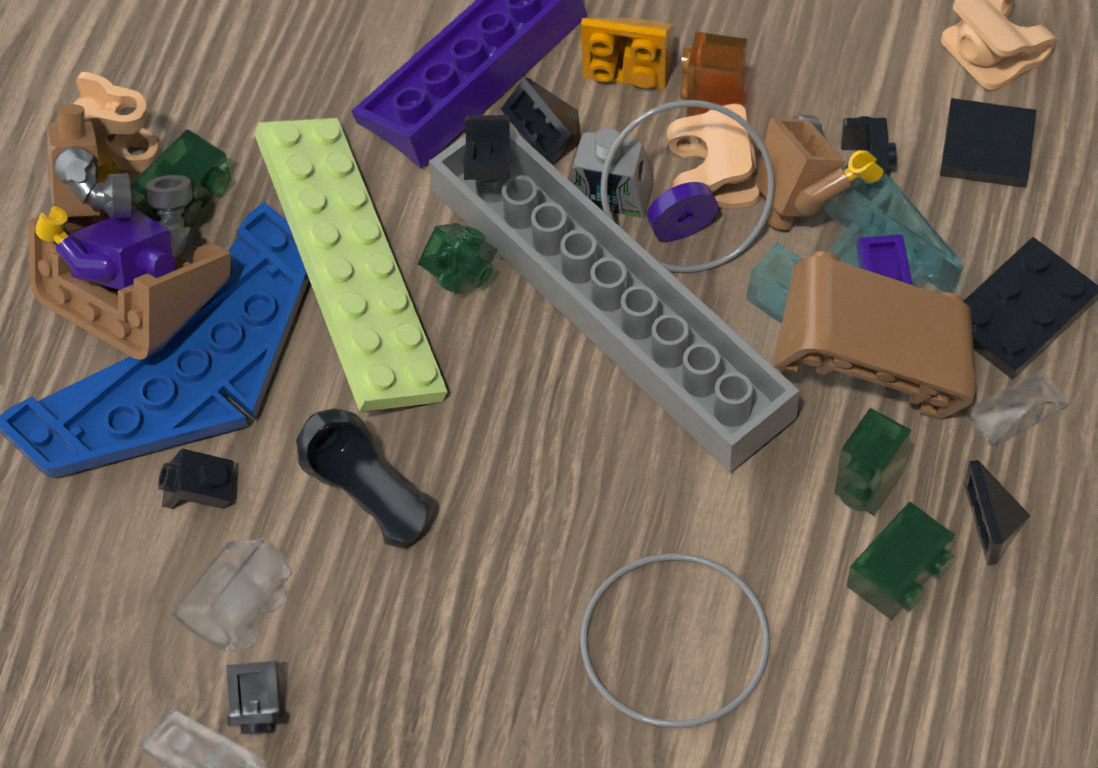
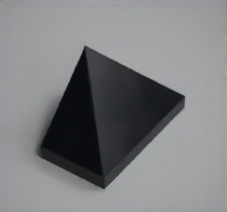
M524 77L500 109L504 115L509 116L510 122L526 142L552 165L576 136L578 110L530 78Z
M979 460L969 461L964 486L987 566L996 565L1030 514Z

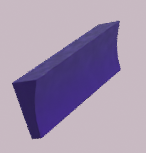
M475 0L351 110L356 123L389 142L422 169L465 129V118L467 116L481 115L582 22V18H587L583 0Z

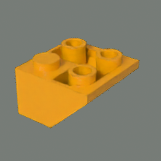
M582 18L583 78H590L599 82L611 81L631 84L641 88L665 89L674 51V24L637 18Z

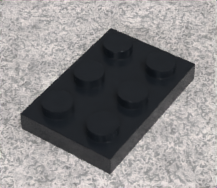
M1032 237L963 301L971 308L974 350L1014 380L1098 300V285L1035 237Z

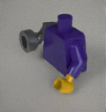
M166 175L154 178L147 183L148 203L158 209V215L161 216L160 222H156L138 210L131 209V218L112 219L110 217L67 235L63 231L68 218L67 214L60 207L53 206L48 218L44 213H40L36 224V234L44 241L57 243L55 249L70 267L71 276L74 278L119 290L134 285L135 278L147 273L155 278H159L174 271L175 260L179 257L187 243L190 227L184 228V218L181 217V213H184L185 206L192 200L190 179L180 175Z

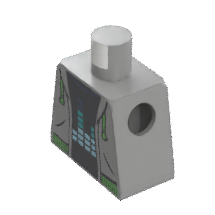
M610 127L602 128L596 133H582L569 179L602 211V171L608 153L620 135L616 129ZM625 138L618 148L609 170L607 183L608 203L611 213L644 219L653 187V177L644 144L637 140Z

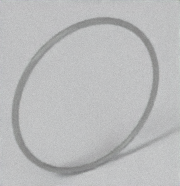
M682 100L662 104L643 113L632 121L617 137L603 167L601 201L604 213L613 220L607 194L608 176L612 160L628 134L646 119L673 108L701 107L718 111L738 122L755 140L765 161L768 191L764 210L757 225L747 239L732 252L717 260L694 266H675L659 262L668 271L691 273L720 266L739 255L753 242L768 218L774 196L775 182L772 161L768 150L759 134L745 119L718 104L699 100Z
M667 553L636 560L622 567L604 581L586 608L581 626L580 646L584 666L591 681L600 694L616 709L633 719L650 725L684 728L717 720L733 711L749 697L761 680L767 665L770 650V633L761 603L750 587L738 575L707 558L690 554ZM680 560L713 568L733 580L749 597L756 609L763 635L762 655L758 669L750 684L741 695L724 708L712 714L680 721L645 716L615 699L602 685L593 669L588 653L587 638L590 618L597 602L617 579L629 571L649 563Z

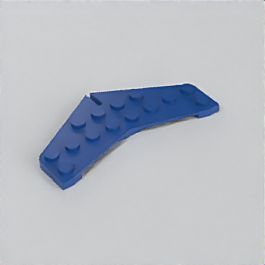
M265 202L247 215L236 230L237 239L228 250L231 253L229 280L158 353L142 360L134 359L130 356L37 401L34 397H31L10 407L0 415V433L41 473L49 477H60L248 426L246 417L228 402L224 396L228 395L255 420L309 282L308 274L287 220Z

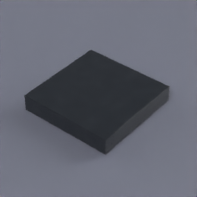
M951 98L940 176L1026 188L1037 110Z

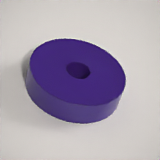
M687 182L677 185L657 197L650 205L646 217L654 235L658 239L664 241L680 240L697 233L707 226L718 211V202L707 184Z

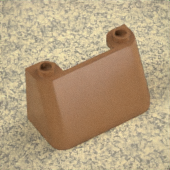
M131 202V209L138 210L136 205ZM100 209V215L68 217L63 231L68 235L108 219L110 216ZM39 217L28 221L30 284L37 300L44 307L134 359L142 360L158 353L227 283L230 277L231 253L217 245L208 243L195 250L192 264L178 257L175 260L173 272L159 278H155L147 273L135 278L134 285L121 290L83 281L71 276L70 267L55 249L57 246L56 242H47L37 236L36 224Z
M824 251L813 252L812 256L805 257L794 264L773 367L794 374L798 371L799 364L804 363L809 366H816V373L822 375L832 370L908 393L910 394L908 402L914 404L921 403L920 414L941 420L973 403L976 376L971 308L963 302L964 299L960 295L949 292L935 293L840 262L839 257L832 253Z

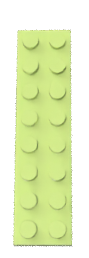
M338 118L258 122L254 135L359 412L443 402L448 392Z

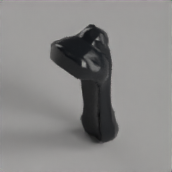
M337 408L312 414L306 420L296 439L298 464L302 470L325 485L341 487L365 512L374 517L380 527L385 544L405 548L418 539L433 514L434 505L431 497L414 488L376 452L372 434L358 415Z

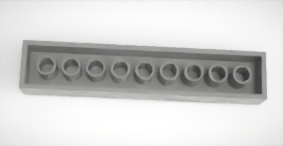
M511 127V159L509 179L498 180L494 183L464 180L465 135L429 161L433 192L729 472L733 471L797 418L800 390Z

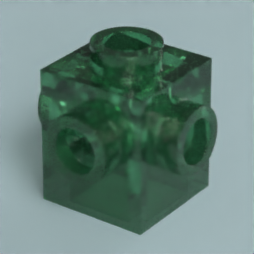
M458 223L437 225L434 227L417 264L436 276V281L441 287L452 292H460L479 288L489 279L493 271L492 261L498 249L485 241L486 236L473 227L462 226Z

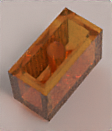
M696 32L692 49L684 48L681 73L684 76L680 99L706 101L721 106L729 104L741 105L744 93L747 39ZM687 107V117L701 115L711 109Z

